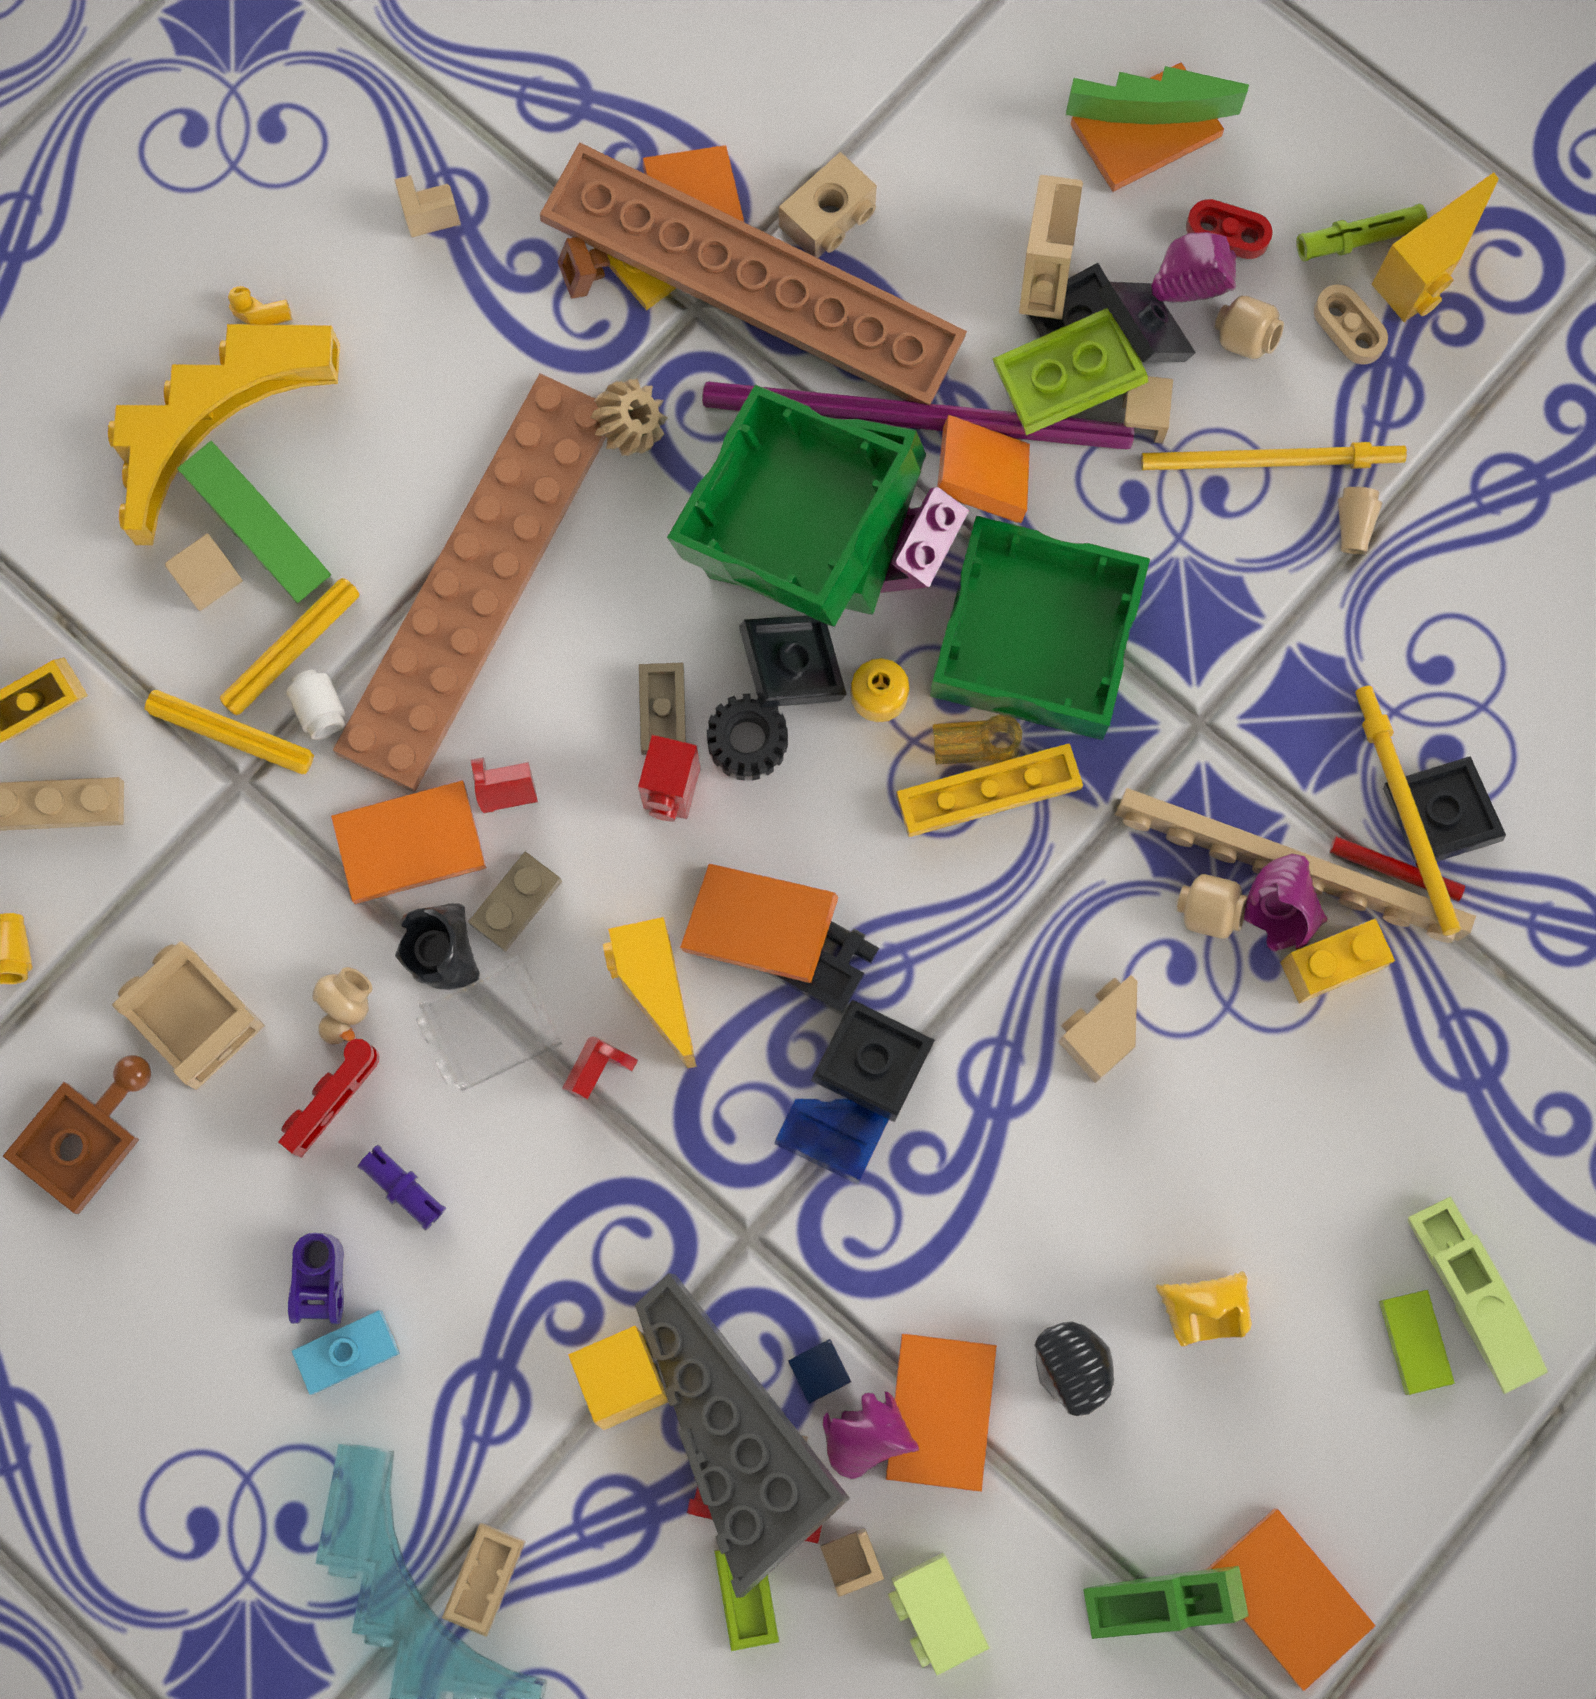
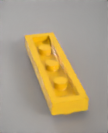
M1068 743L896 791V798L908 837H913L1081 790L1083 783L1071 745Z

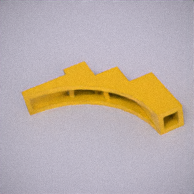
M227 324L226 340H221L219 344V360L221 365L172 364L171 379L166 380L164 383L165 405H116L115 420H111L108 424V441L110 446L114 447L124 461L122 481L124 487L127 488L126 503H121L119 507V524L135 545L154 544L159 512L170 484L178 473L177 468L185 462L189 454L213 429L241 409L271 395L307 386L338 384L340 343L332 325Z

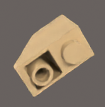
M1132 975L1122 983L1113 978L1095 995L1100 1001L1097 1006L1088 1014L1080 1008L1061 1025L1066 1033L1058 1043L1095 1083L1135 1048L1138 981Z

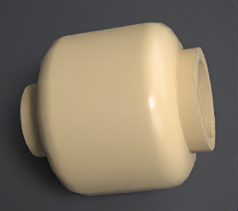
M1239 296L1230 306L1225 304L1220 309L1216 318L1215 329L1220 331L1219 341L1224 349L1249 359H1259L1265 353L1271 354L1275 350L1283 333L1284 322L1279 320V312L1274 305L1249 296Z
M1201 874L1193 881L1191 887L1185 885L1182 887L1177 903V912L1184 913V923L1188 930L1225 939L1231 935L1233 930H1241L1244 923V910L1248 896L1242 895V888L1235 881Z

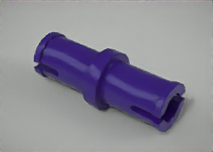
M380 1145L375 1146L372 1149V1153L369 1152L357 1166L387 1193L385 1199L392 1205L397 1202L425 1231L447 1209L416 1182L418 1176L413 1171L407 1173L382 1150Z

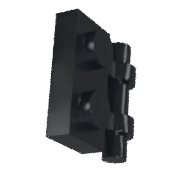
M831 921L826 939L842 948L837 957L823 949L821 950L811 983L771 973L767 974L842 1015L864 977V972L849 964L855 955L872 963L880 948L865 940L866 935L854 928L852 931H849Z

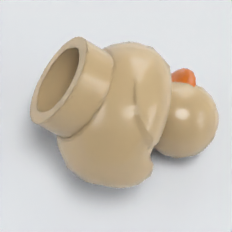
M345 967L338 974L322 977L314 987L313 1001L317 1002L320 1008L327 1013L318 1026L319 1035L329 1044L335 1045L345 1040H353L355 1033L350 1025H356L363 1021L369 1011L367 997L372 992V984L358 970Z

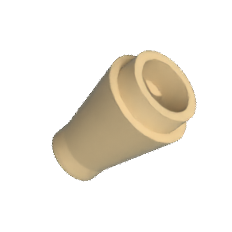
M1346 487L1343 489V497L1338 499L1342 541L1340 551L1349 554H1367L1368 544L1382 507V502L1378 500V490L1367 487Z

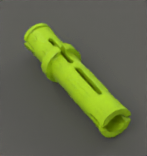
M1419 203L1412 207L1378 214L1349 223L1346 220L1335 221L1329 228L1298 234L1296 238L1297 252L1303 262L1337 253L1340 256L1351 253L1353 248L1408 234L1428 219L1425 207Z

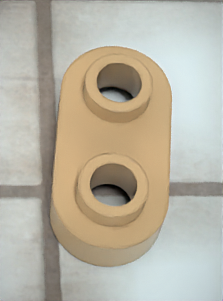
M1336 284L1325 288L1320 293L1314 306V316L1318 324L1352 362L1370 364L1376 361L1388 343V333L1384 325L1350 287ZM1337 308L1342 315L1334 316L1330 313L1329 309ZM1356 341H1365L1369 348L1363 349L1359 347Z

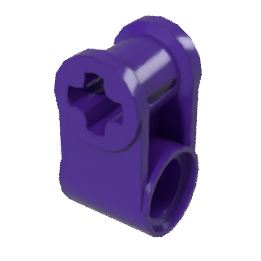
M306 1234L296 1242L292 1253V1278L288 1297L289 1321L291 1324H299L302 1319H329L331 1324H340L344 1308V1288L342 1283L343 1246L339 1239L331 1234ZM317 1241L323 1242L329 1252L328 1260L320 1268L313 1266L308 1257L310 1247ZM308 1300H323L325 1303L308 1304Z

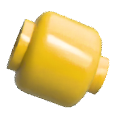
M877 658L863 663L854 673L851 682L850 694L852 705L857 713L866 720L877 723L892 720L899 716L906 707L910 689L908 676L903 668L892 660Z

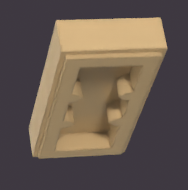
M480 1523L442 1619L487 1637L526 1541Z

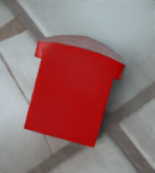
M484 757L471 759L475 796L483 813L538 802L536 786L529 762L487 770Z
M589 1037L562 1089L576 1097L588 1099L608 1061L632 1072L638 1059L598 1037Z

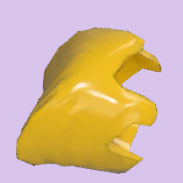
M1243 1271L1235 1272L1233 1275L1226 1276L1225 1278L1220 1277L1217 1280L1212 1279L1200 1281L1199 1283H1182L1180 1285L1164 1283L1163 1285H1156L1157 1293L1162 1297V1303L1166 1306V1313L1169 1315L1170 1324L1180 1346L1185 1347L1198 1341L1217 1338H1242L1246 1336V1333L1251 1329L1252 1320L1248 1304L1250 1299L1247 1289L1248 1278Z

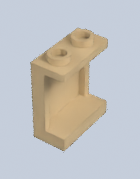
M1048 175L1039 176L1026 252L1019 314L1062 319L1083 186L1081 180Z
M180 941L175 946L171 944L163 948L152 961L154 966L141 978L136 976L126 982L118 991L119 998L112 1006L117 1012L124 1015L174 1068L173 1072L185 1085L197 1090L265 1025L191 947Z

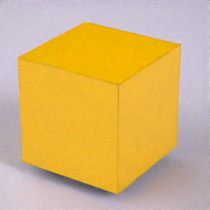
M632 1326L568 1354L592 1419L602 1430L611 1428L668 1403L664 1391L665 1388L644 1335L636 1326Z

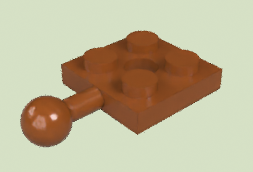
M128 1055L116 1063L113 1070L114 1082L96 1104L73 1086L63 1082L3 1155L6 1160L75 1214H80L140 1140L110 1116L128 1092L140 1091L149 1083L151 1067L140 1056ZM78 1135L83 1144L81 1154L74 1160H64L60 1153L63 1140L68 1136Z

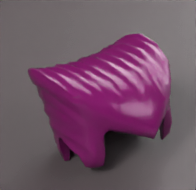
M1210 232L1188 233L1175 239L1167 248L1160 269L1153 279L1151 285L1152 295L1159 301L1182 303L1207 300L1233 291L1236 288L1237 256L1233 250H1230L1227 237Z
M1292 853L1273 860L1262 868L1249 891L1245 904L1244 920L1267 932V947L1271 951L1277 952L1295 944L1296 950L1304 947L1321 925L1327 922V916L1324 914L1314 890L1309 861L1305 856Z
M884 1391L886 1400L884 1403L878 1401L874 1393L868 1392L861 1397L862 1410H844L841 1413V1419L833 1418L832 1422L828 1411L824 1415L822 1425L826 1436L827 1455L831 1467L839 1475L855 1479L861 1477L869 1469L875 1467L876 1464L893 1456L919 1450L917 1442L911 1437L909 1429L902 1418L894 1397L888 1391Z

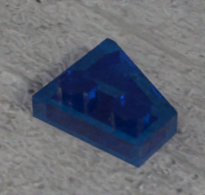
M795 1099L774 1144L858 1185L889 1119L849 1099H835L831 1102H823L819 1099Z

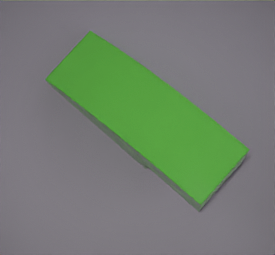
M1239 1566L1141 1578L1083 1589L1092 1639L1181 1631L1188 1627L1235 1623L1249 1616Z

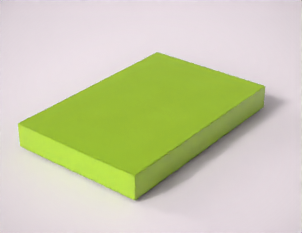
M1108 308L992 358L994 367L1026 435L1149 382L1148 375L1140 358Z

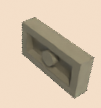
M684 663L639 664L641 754H647L652 735L686 743Z
M525 851L470 918L468 923L506 952L562 883V880Z

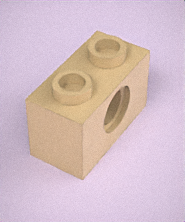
M839 152L779 206V227L806 253L816 258H819L825 251L831 253L842 243L848 230L856 223L858 225L864 224L873 215L876 209L877 185L844 154ZM826 206H835L840 210L834 213H828L823 211L822 208Z

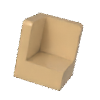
M411 175L394 179L411 237L461 225L450 185L444 184L416 192Z
M1148 376V383L1123 394L1122 408H1125L1124 425L1132 428L1155 430L1154 443L1163 444L1169 429L1173 379Z
M208 533L165 563L168 571L199 611L243 582L237 571Z
M865 1528L820 1545L838 1597L884 1579Z

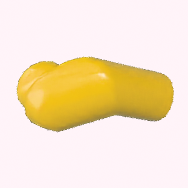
M244 286L234 287L228 293L229 309L235 317L246 324L275 325L293 320L287 299L263 304L252 297L250 290Z

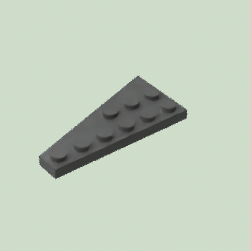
M668 1273L635 1304L653 1359H657L667 1387L664 1391L669 1405L673 1406L681 1427L679 1434L704 1505L709 1507L718 1535L715 1538L720 1552L725 1554L733 1576V1580H731L736 1598H741L840 1509L850 1497L677 1275Z

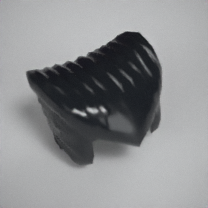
M448 903L441 906L416 909L402 917L400 922L401 926L406 928V933L400 940L395 957L412 974L416 981L437 989L451 990L470 987L480 977V972L469 944L465 921V907L462 904Z
M1073 1321L1062 1322L1045 1329L1037 1337L1034 1344L1039 1383L1056 1401L1062 1404L1068 1414L1073 1416L1089 1415L1102 1406L1111 1395L1114 1385V1367L1110 1347L1091 1329Z

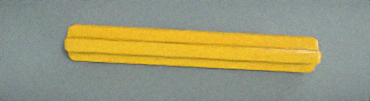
M340 578L220 695L221 703L232 714L240 715L359 598L360 594L356 587L347 579Z
M159 690L151 691L145 702L144 709L150 715L299 774H306L313 763L314 755L309 749Z

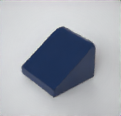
M831 1339L788 1360L809 1404L851 1383L850 1377Z

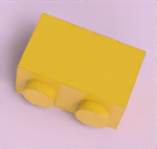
M65 657L54 659L0 689V743L15 738L88 696Z
M1375 918L1293 951L1280 963L1300 1004L1379 972L1393 963L1395 959Z

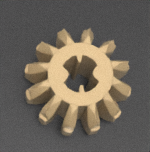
M629 379L624 383L616 381L608 385L605 392L599 394L594 400L599 409L593 411L590 418L600 423L601 427L597 429L595 435H605L607 437L606 449L613 450L618 447L621 456H629L635 452L642 454L650 450L651 446L665 435L660 426L665 424L668 417L660 413L658 409L664 400H654L651 397L653 386L645 385L641 388L638 379Z

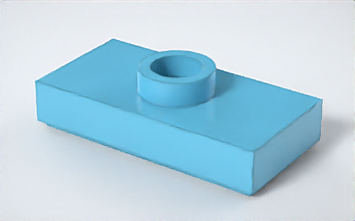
M378 1310L292 1350L309 1395H314L400 1355L382 1310Z

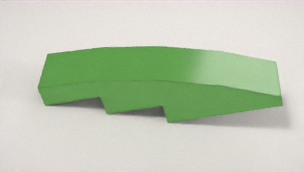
M1168 66L1164 68L1161 81L1119 72L1116 87L1073 78L1065 115L1105 122L1152 125L1200 122L1239 115L1248 92L1249 84Z
M212 441L208 442L177 468L230 531L240 539L297 604L332 575Z

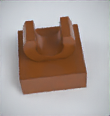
M579 237L566 238L557 261L571 299L587 296L593 281L605 277L602 267L610 265V260L606 253L596 248L588 251L585 241Z

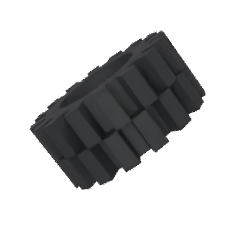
M751 693L743 694V699L736 700L735 695L727 698L728 704L723 706L720 703L715 708L716 714L714 716L711 715L708 721L707 743L709 754L712 755L714 764L717 767L721 766L723 773L729 777L731 773L735 774L737 780L745 781V776H752L753 781L760 779V774L766 773L767 776L774 772L776 764L780 766L784 760V753H787L788 728L786 727L783 713L779 714L778 706L760 708L758 698L751 699ZM743 722H753L759 725L765 733L763 745L751 753L738 751L730 742L732 730Z

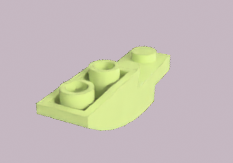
M1451 1196L1408 1217L1410 1227L1453 1299L1458 1316L1503 1394L1547 1374L1548 1371L1507 1287L1477 1234H1472Z

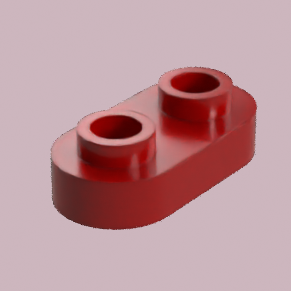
M1213 199L1197 202L1191 208L1186 222L1187 234L1210 232L1227 237L1230 250H1233L1237 257L1244 259H1254L1263 255L1273 235L1272 226L1265 216ZM1208 223L1214 229L1211 231L1205 230L1201 227V224ZM1250 236L1255 242H1244L1241 237Z

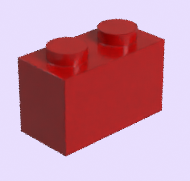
M656 735L651 736L638 784L643 808L650 810V816L668 822H674L676 817L688 818L701 769L697 745Z

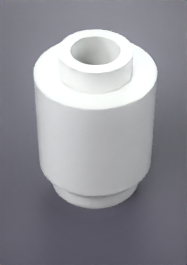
M307 670L292 678L293 684L288 687L286 692L303 731L309 732L314 740L324 739L340 732L345 727L343 720L345 711L329 675L317 673L316 670Z

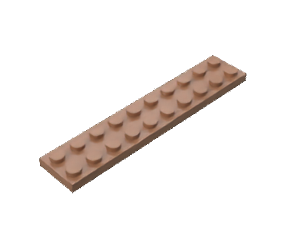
M580 142L540 212L541 222L571 237H579L586 244L910 402L923 403L929 406L932 404L966 337V330Z
M539 373L335 744L333 751L336 755L415 793L607 438L605 435H595L597 429L601 427L598 421L590 418L593 411L599 409L594 402L595 398Z

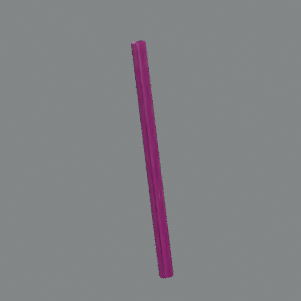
M708 381L703 387V406L706 408L740 411L754 386ZM763 387L807 405L821 416L834 419H860L896 427L943 431L948 415L1015 439L1125 450L1131 449L1134 441V428L1126 427L1124 423L1068 417L1026 435L1016 412L930 404L929 406L910 401Z

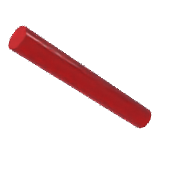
M1337 836L1333 839L1329 853L1427 890L1420 870L1416 866ZM1442 876L1450 899L1459 902L1464 894L1465 885Z

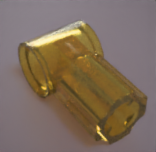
M999 714L983 721L933 724L935 765L985 761L996 764L1017 758L1021 752L1022 729L1017 720L1009 715ZM1001 731L1010 734L1014 742L1009 747L997 748L992 745L989 739L993 734Z

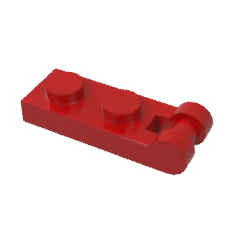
M357 1038L349 1041L344 1048L345 1061L334 1074L328 1072L318 1081L312 1090V1095L315 1097L303 1111L300 1109L296 1110L285 1121L281 1128V1131L285 1134L278 1143L289 1152L302 1158L377 1067L380 1058L379 1053L367 1041Z

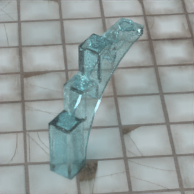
M352 1443L338 1444L315 1564L329 1566L327 1574L335 1577L356 1579L358 1571L363 1572L352 1633L365 1635L364 1643L373 1646L393 1647L394 1640L400 1641L389 1699H446L447 1691L454 1692L452 1699H483V1697L490 1699H544L547 1685L546 1679L510 1670L477 1653L451 1632L423 1599L405 1565L394 1528L391 1498L394 1450Z

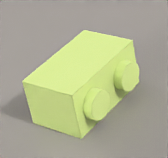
M944 1553L891 1578L896 1590L889 1593L888 1596L900 1622L910 1618L918 1636L909 1641L922 1668L931 1664L936 1675H939L990 1649Z

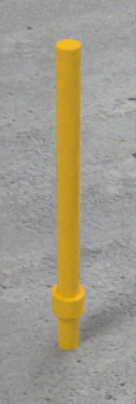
M1352 442L1350 447L1155 452L1141 454V469L1143 471L1349 464L1351 469L1371 468L1372 464L1405 463L1407 449L1405 445L1372 446L1371 442Z
M1369 685L1363 686L1355 691L1365 719L1362 723L1367 741L1375 746L1441 931L1444 936L1453 935L1459 932L1461 927L1392 742L1393 728L1388 715L1381 712L1373 687Z

